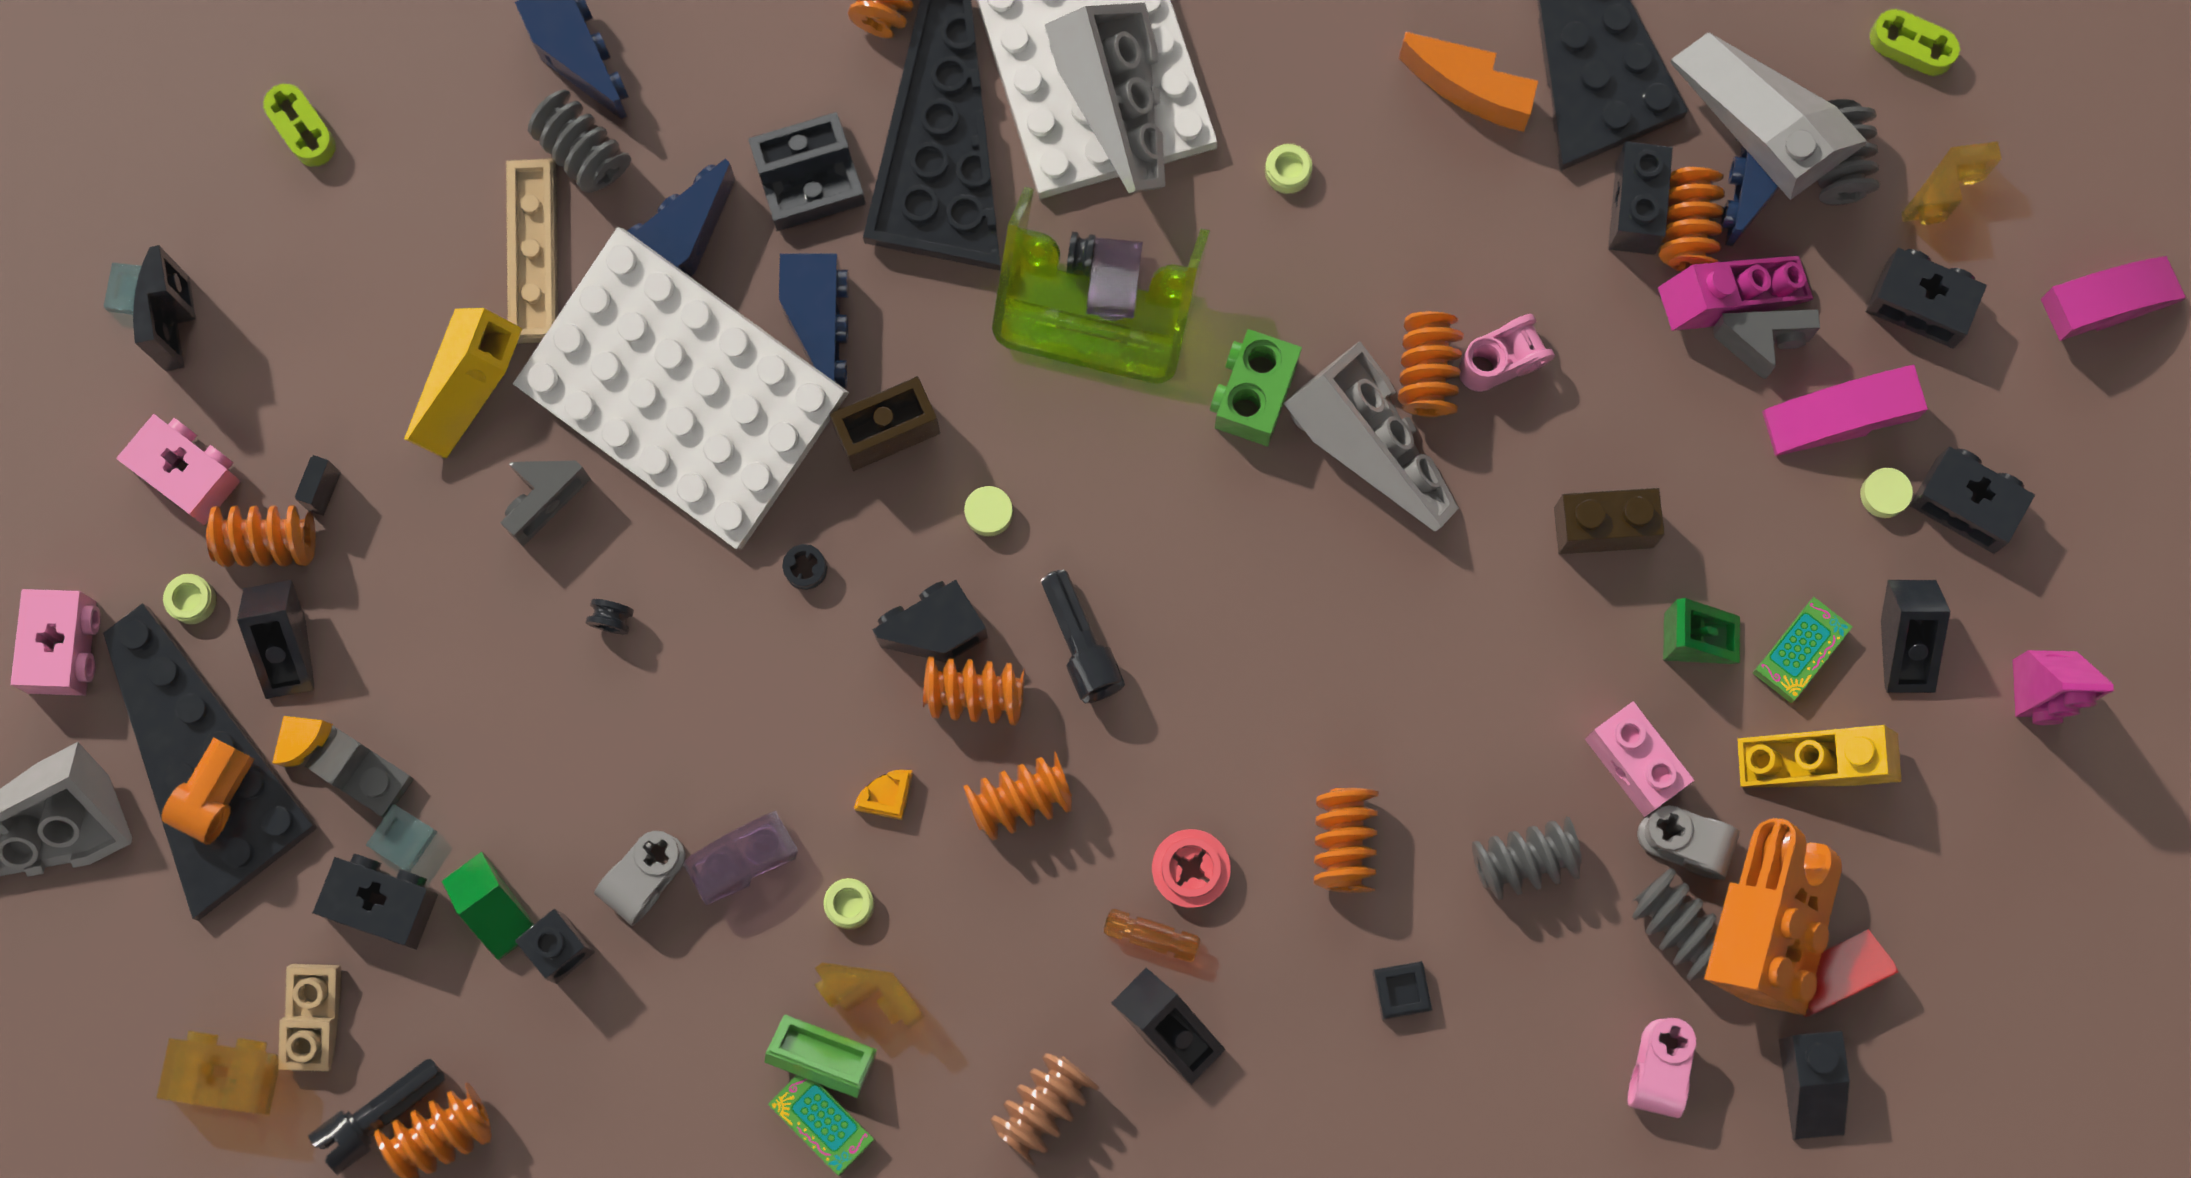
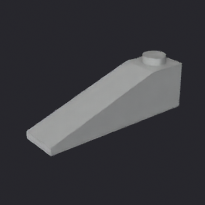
M1145 2L1085 6L1046 23L1045 27L1050 42V50L1054 56L1057 70L1127 191L1133 193L1165 187L1163 136L1160 129L1155 125L1154 106L1161 103L1160 89L1152 85L1151 65L1158 63V50Z
M1709 32L1671 59V64L1790 200L1867 143V140L1836 106Z
M1359 341L1303 385L1283 404L1290 411L1294 423L1304 430L1314 443L1433 531H1437L1458 510V506L1432 458L1420 454L1414 444L1412 434L1417 430L1410 417L1400 418L1390 399V396L1395 394L1396 391L1389 378Z
M79 742L41 760L0 789V876L25 872L27 877L44 874L45 867L71 863L73 868L90 865L131 844L132 836L109 775Z

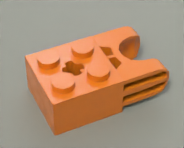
M1773 818L1760 823L1752 835L1740 883L1729 884L1704 979L1752 1005L1806 1015L1808 1003L1816 991V972L1821 953L1826 949L1829 941L1828 925L1842 873V862L1838 854L1825 844L1807 843L1805 835L1800 829L1787 820Z

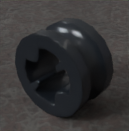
M1072 232L1066 273L1073 274L1074 271L1081 270L1084 276L1090 277L1096 235L1090 234L1088 238H1081L1078 232Z
M800 544L794 546L787 551L783 558L782 568L784 575L790 584L798 589L809 590L815 588L826 577V560L819 549L812 545ZM803 555H806L808 561L814 557L818 564L812 567L814 575L808 579H804L801 573H799L798 577H795L792 573V570L798 567L796 559Z
M603 599L591 600L590 606L594 609V613L586 618L585 623L587 625L614 634H628L629 627L626 625V619L633 617L634 610L632 608Z

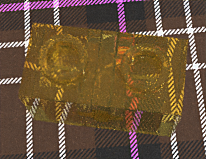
M188 1031L186 1040L169 1038L156 1099L270 1115L279 1072V1055L266 1052L267 1042L237 1038L235 1048L217 1045L219 1035ZM223 1066L229 1068L227 1078L213 1076L214 1067Z

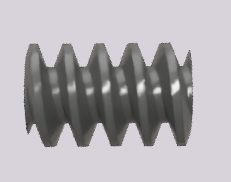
M556 91L547 96L533 112L528 123V132L534 140L540 141V145L546 153L552 154V158L557 165L564 167V171L569 178L577 180L576 183L581 191L587 193L599 191L617 180L629 167L632 159L628 153H621L615 156L620 147L619 143L616 140L604 142L607 136L606 129L604 127L592 129L595 118L591 114L580 116L583 106L579 101L568 103L571 97L570 91Z
M1849 99L1828 100L1829 103L1836 106L1866 140L1872 139L1877 135L1876 127L1863 125V123L1870 122L1876 118L1875 109L1862 107L1860 103ZM1866 143L1865 146L1818 179V184L1823 189L1819 194L1820 201L1827 205L1850 204L1863 199L1868 193L1877 191L1880 188L1879 181L1866 178V176L1876 173L1879 170V165L1877 162L1865 160V158L1872 157L1878 153L1877 145Z
M1570 817L1565 818L1563 830L1556 821L1547 822L1545 825V836L1537 826L1528 827L1526 830V842L1517 831H1511L1507 836V847L1498 836H1492L1488 841V852L1479 841L1472 842L1474 862L1481 884L1485 889L1490 888L1498 900L1503 899L1504 884L1509 883L1516 894L1520 895L1522 894L1523 879L1528 878L1535 889L1539 890L1541 889L1542 874L1544 873L1550 876L1555 885L1560 884L1562 868H1567L1574 880L1580 877L1582 857L1577 834Z
M1669 868L1632 900V902L1637 901L1639 903L1632 918L1635 921L1647 916L1652 918L1646 930L1647 935L1650 936L1661 931L1666 933L1659 948L1664 951L1677 946L1679 951L1672 963L1678 966L1691 961L1693 965L1686 978L1692 981L1706 973L1717 931L1712 933L1711 929L1717 917L1714 913L1697 917L1703 901L1700 898H1696L1685 903L1683 900L1689 891V886L1687 883H1683L1671 888L1669 885L1676 871L1673 868Z

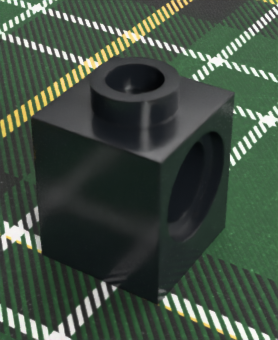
M555 908L515 940L542 976L555 984L559 983L595 953L568 917Z

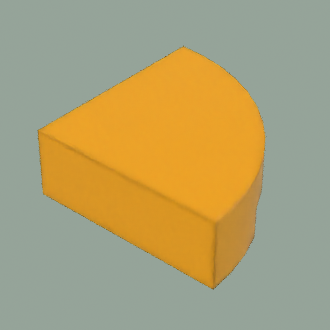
M283 716L272 763L282 767H292L305 761L304 758L317 746H323L329 737L333 724L323 720Z
M893 770L876 778L860 792L855 802L854 810L903 820L913 771Z

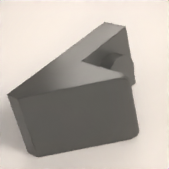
M1818 310L1723 313L1713 327L1714 337L1757 375L1767 379L1776 365L1774 344L1777 343L1779 349H1795L1805 346L1806 342H1809L1820 329Z
M576 460L510 462V467L532 491L528 495L522 494L513 500L505 511L506 517L500 523L512 537L524 546L591 478Z
M332 726L326 742L322 747H317L305 767L385 819H387L414 780L413 777L334 726Z

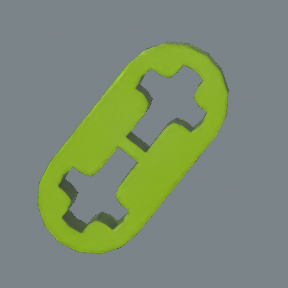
M1899 9L1887 10L1882 13L1871 28L1869 36L1871 45L1881 55L1931 76L1947 72L1959 56L1960 51L1959 41L1953 33ZM1891 25L1899 28L1898 37L1895 41L1887 38L1888 29ZM1934 44L1942 47L1940 50L1941 56L1938 60L1930 57V48Z
M279 84L272 87L264 98L263 108L297 159L305 165L320 166L327 163L335 152V140L302 91L291 84ZM285 100L292 104L299 116L293 121L282 111L280 106ZM308 129L313 137L317 139L319 147L311 151L300 133Z

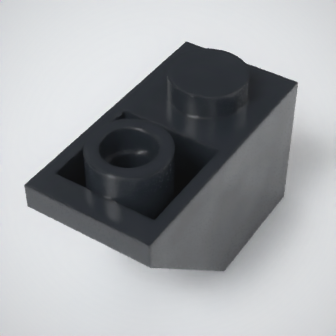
M957 580L947 585L944 581L931 585L919 595L921 601L906 610L902 606L891 609L878 619L879 626L872 629L881 648L924 658L934 656L935 660L947 662L948 657L956 658L988 638L985 625Z

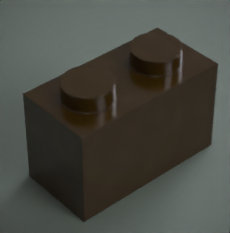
M918 376L829 414L834 430L853 471L940 434L937 416Z
M1659 488L1562 494L1554 507L1558 554L1651 549L1665 535Z

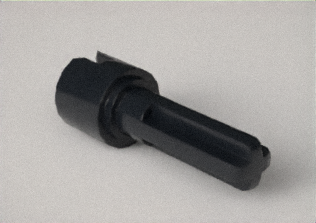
M1062 569L1048 573L1041 583L1072 655L1066 668L1078 696L1085 704L1108 698L1125 686L1111 648L1098 645L1068 572Z
M425 1059L355 1113L339 1111L308 1134V1138L315 1148H320L321 1150L328 1149L336 1142L339 1144L325 1158V1162L336 1175H339L371 1151L370 1144L373 1143L371 1137L374 1136L376 1130L385 1128L442 1085L446 1080L445 1076L432 1059Z

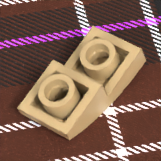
M291 964L286 967L285 1017L279 1020L278 1070H331L339 1014L341 965Z

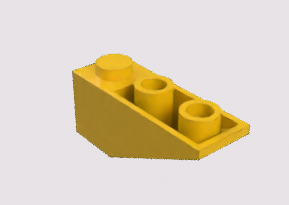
M485 308L455 309L404 439L442 458H447L506 373L523 328Z
M1885 725L1737 738L1740 787L1857 786L1902 782L1898 733Z

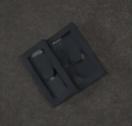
M837 112L748 138L777 231L866 205Z
M160 245L149 247L143 260L135 289L133 306L135 344L165 371L185 368L178 323L196 320L190 278Z

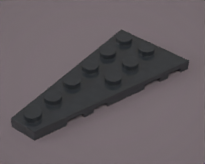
M920 0L863 240L865 244L1001 271L971 0Z
M1538 0L1539 27L1547 84L1551 91L1554 132L1557 133L1560 171L1685 118L1688 109L1630 0Z
M142 603L107 629L103 635L160 817L162 818L163 808L172 792L182 783L189 781L213 738L255 759L228 804L231 808L229 819L214 842L205 845L163 823L192 919L199 921L315 831L317 826L151 609Z

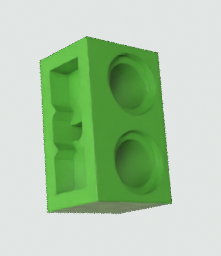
M1247 329L1243 343L1234 341L1225 368L1233 370L1228 385L1218 384L1210 406V411L1217 413L1215 429L1268 447L1296 371L1302 347ZM1256 357H1264L1272 362L1274 368L1267 373H1258L1250 367L1249 362ZM1240 400H1250L1256 404L1259 411L1252 416H1241L1234 410L1233 405Z

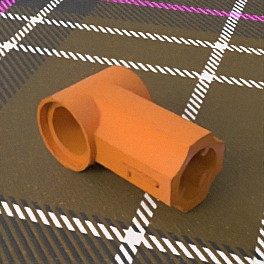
M213 738L189 781L179 785L168 798L162 812L161 820L163 823L205 845L214 842L229 819L231 808L228 804L255 759Z

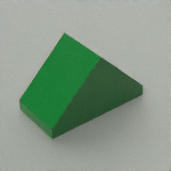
M1687 598L1677 599L1664 613L1663 661L1718 664L1740 663V616Z
M483 852L477 854L441 881L459 917L497 960L502 959L517 948L518 944L515 940L534 925L531 918Z

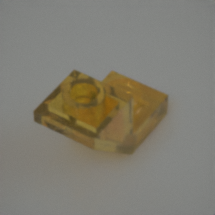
M1998 141L1951 147L1901 213L1903 222L1919 220L1922 225H1932L1947 220L1962 201L1959 183L1972 184L1986 179L2002 159Z
M824 962L814 968L821 977V980L814 985L831 1008L840 1003L842 1008L849 1012L880 989L883 996L877 999L876 1002L893 1025L902 1020L910 1028L925 1017L892 972Z

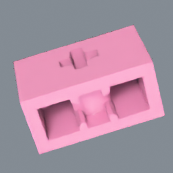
M153 414L116 459L201 524L205 525L208 522L211 507H220L241 482L228 470L233 465V462L211 445L205 452L192 443L197 435L176 418H173L167 424ZM181 461L188 464L183 472L176 468Z
M22 589L10 685L28 694L86 696L87 682L92 681L95 673V659L91 653L92 637L97 634L100 627V611L96 606V601L81 591ZM64 636H65L64 642H63V643L55 644L54 649H53L54 642H62V640H63V638H64Z
M1634 701L1594 729L1585 738L1586 742L1644 818L1695 781Z

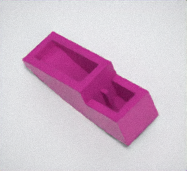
M2167 256L2109 268L2052 287L2041 298V301L2059 341L2093 329H2096V331L2106 329L2181 302L2186 297Z
M1913 364L1803 395L1764 409L1762 413L1774 454L1779 456L1867 436L1871 430L1915 421L1928 408L1915 365Z

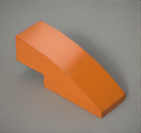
M1405 32L1399 59L1421 81L1439 95L1469 113L1494 124L1524 132L1531 115L1538 85L1537 80L1493 70L1497 53Z

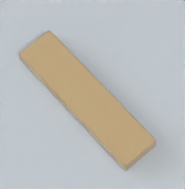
M553 159L506 161L508 321L523 328L517 344L540 343L558 317L556 164Z

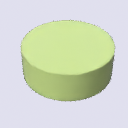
M1283 144L1270 152L1266 160L1265 177L1273 189L1281 193L1291 194L1302 190L1308 184L1312 173V160L1302 147L1294 144Z
M1881 468L1874 471L1864 481L1860 492L1861 501L1866 510L1880 518H1891L1900 514L1910 504L1913 495L1912 485L1907 476L1893 468Z
M980 487L969 495L965 503L966 521L969 527L979 535L989 537L1001 534L1012 521L1013 509L1011 500L1003 490L997 487Z
M183 574L174 578L167 585L163 595V603L166 611L173 618L185 624H197L206 620L214 611L216 593L212 585L202 577L195 574Z
M845 878L836 881L827 890L824 897V910L827 917L836 926L843 929H855L863 926L872 916L874 898L864 883L856 879Z

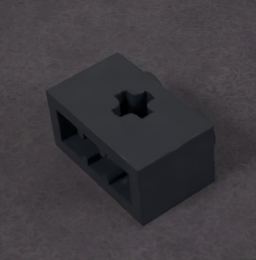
M1625 142L1615 167L1608 250L1655 255L1666 233L1673 147Z
M1897 248L1885 263L1865 312L1954 349L1968 334L1987 285L1975 280V276L1960 268L1948 269L1932 262L1931 258L1921 251ZM1926 290L1930 292L1929 299L1925 297Z
M1949 446L1935 459L1909 506L1995 554L2010 542L2035 494L2024 489L2023 482L2007 473H1996L1982 465L1981 459L1974 453L1965 449H1954ZM1971 490H1974L1977 493L1975 498V501L1977 503L1971 500L1973 495V492Z
M353 853L350 862L334 857L312 913L417 950L438 897L437 893L424 888L428 879L399 869L396 878L379 872L382 863ZM371 893L387 896L384 906L369 902Z

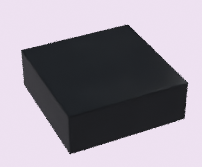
M313 455L309 459L295 494V500L306 510L324 516L341 472L329 460Z
M1423 961L1372 971L1382 1020L1432 1011Z

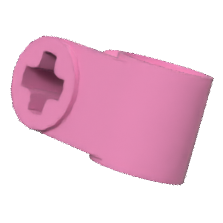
M1527 314L1518 317L1501 328L1472 341L1459 363V369L1461 370L1459 377L1462 383L1473 391H1486L1517 376L1529 374L1549 363L1555 355L1552 349H1546L1534 327L1536 323L1534 315ZM1479 356L1488 359L1492 363L1494 370L1488 372L1481 371L1474 365L1472 358Z
M1679 1018L1657 1019L1650 1022L1644 1028L1641 1035L1637 1062L1628 1089L1627 1100L1629 1107L1678 1119L1681 1117L1688 1098L1689 1075L1696 1047L1695 1033L1687 1022ZM1670 1032V1037L1678 1039L1677 1047L1667 1049L1665 1044L1659 1042L1660 1034Z

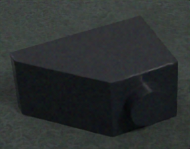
M292 579L244 588L237 622L265 699L314 690L306 620Z
M1937 580L1887 581L1881 616L1884 685L1887 693L1936 692L1951 612Z
M1145 968L1111 1002L1129 1024L1190 1085L1226 1050L1180 996L1148 968Z
M1843 1031L1792 1035L1778 1039L1792 1139L1845 1135L1850 1079Z

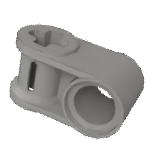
M1669 805L1661 807L1645 817L1638 826L1637 837L1644 851L1651 855L1681 865L1695 874L1715 880H1725L1740 831L1724 822L1704 818L1679 807ZM1662 822L1667 823L1666 831L1673 835V837L1666 841L1662 839L1663 831L1656 827Z
M663 831L645 833L624 858L604 876L596 887L594 894L631 926L635 925L652 908L661 892L683 867L686 856L684 846L677 838ZM668 844L669 846L665 850L666 855L669 857L668 862L665 865L659 862H655L652 865L651 863L655 859L654 854L650 852L654 845L665 847Z

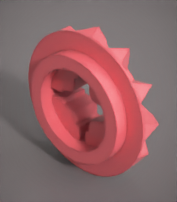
M1185 829L1168 836L1157 848L1152 862V875L1157 889L1168 902L1186 909L1207 906L1216 900L1224 892L1231 873L1230 859L1222 843L1211 834L1196 829ZM1201 852L1205 853L1201 859L1200 871L1209 882L1206 883L1202 879L1198 880L1192 877L1180 887L1178 883L1181 880L1180 876L1183 869L1173 857L1176 856L1180 860L1183 858L1190 862L1194 857H1198Z

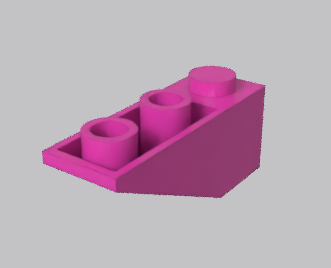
M1799 256L1694 264L1658 287L1672 331L1715 326L1723 313L1769 312L1809 302L1813 299Z
M2027 650L2013 659L2015 717H2032V722L2035 725L2061 724L2064 717L2079 715V709L2096 706V700L2114 691L2113 683L2077 651Z

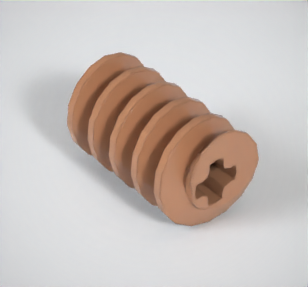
M1045 1053L1042 1057L1049 1070L1048 1073L1037 1069H1032L1029 1072L1036 1088L1033 1089L1022 1084L1016 1088L1023 1103L1018 1104L1010 1100L1004 1102V1108L1010 1119L1006 1120L998 1116H993L990 1119L997 1135L1034 1167L1035 1163L1028 1151L1033 1149L1046 1154L1048 1148L1042 1138L1043 1133L1057 1138L1061 1135L1054 1120L1057 1117L1069 1122L1075 1119L1067 1104L1069 1102L1081 1106L1087 1104L1080 1090L1082 1086L1096 1091L1099 1090V1086L1065 1057L1061 1056L1060 1058L1049 1053Z

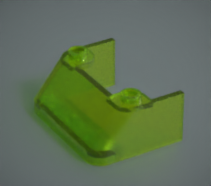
M1024 187L1008 223L992 331L996 340L1011 350L1148 383L1159 384L1170 380L1177 370L1198 290L1210 230L1200 229L1188 267L1172 264L1159 268L1153 274L1149 291L1074 273L1068 274L1066 271L1058 270L1061 253L1056 241L1047 234L1027 229L1034 189Z

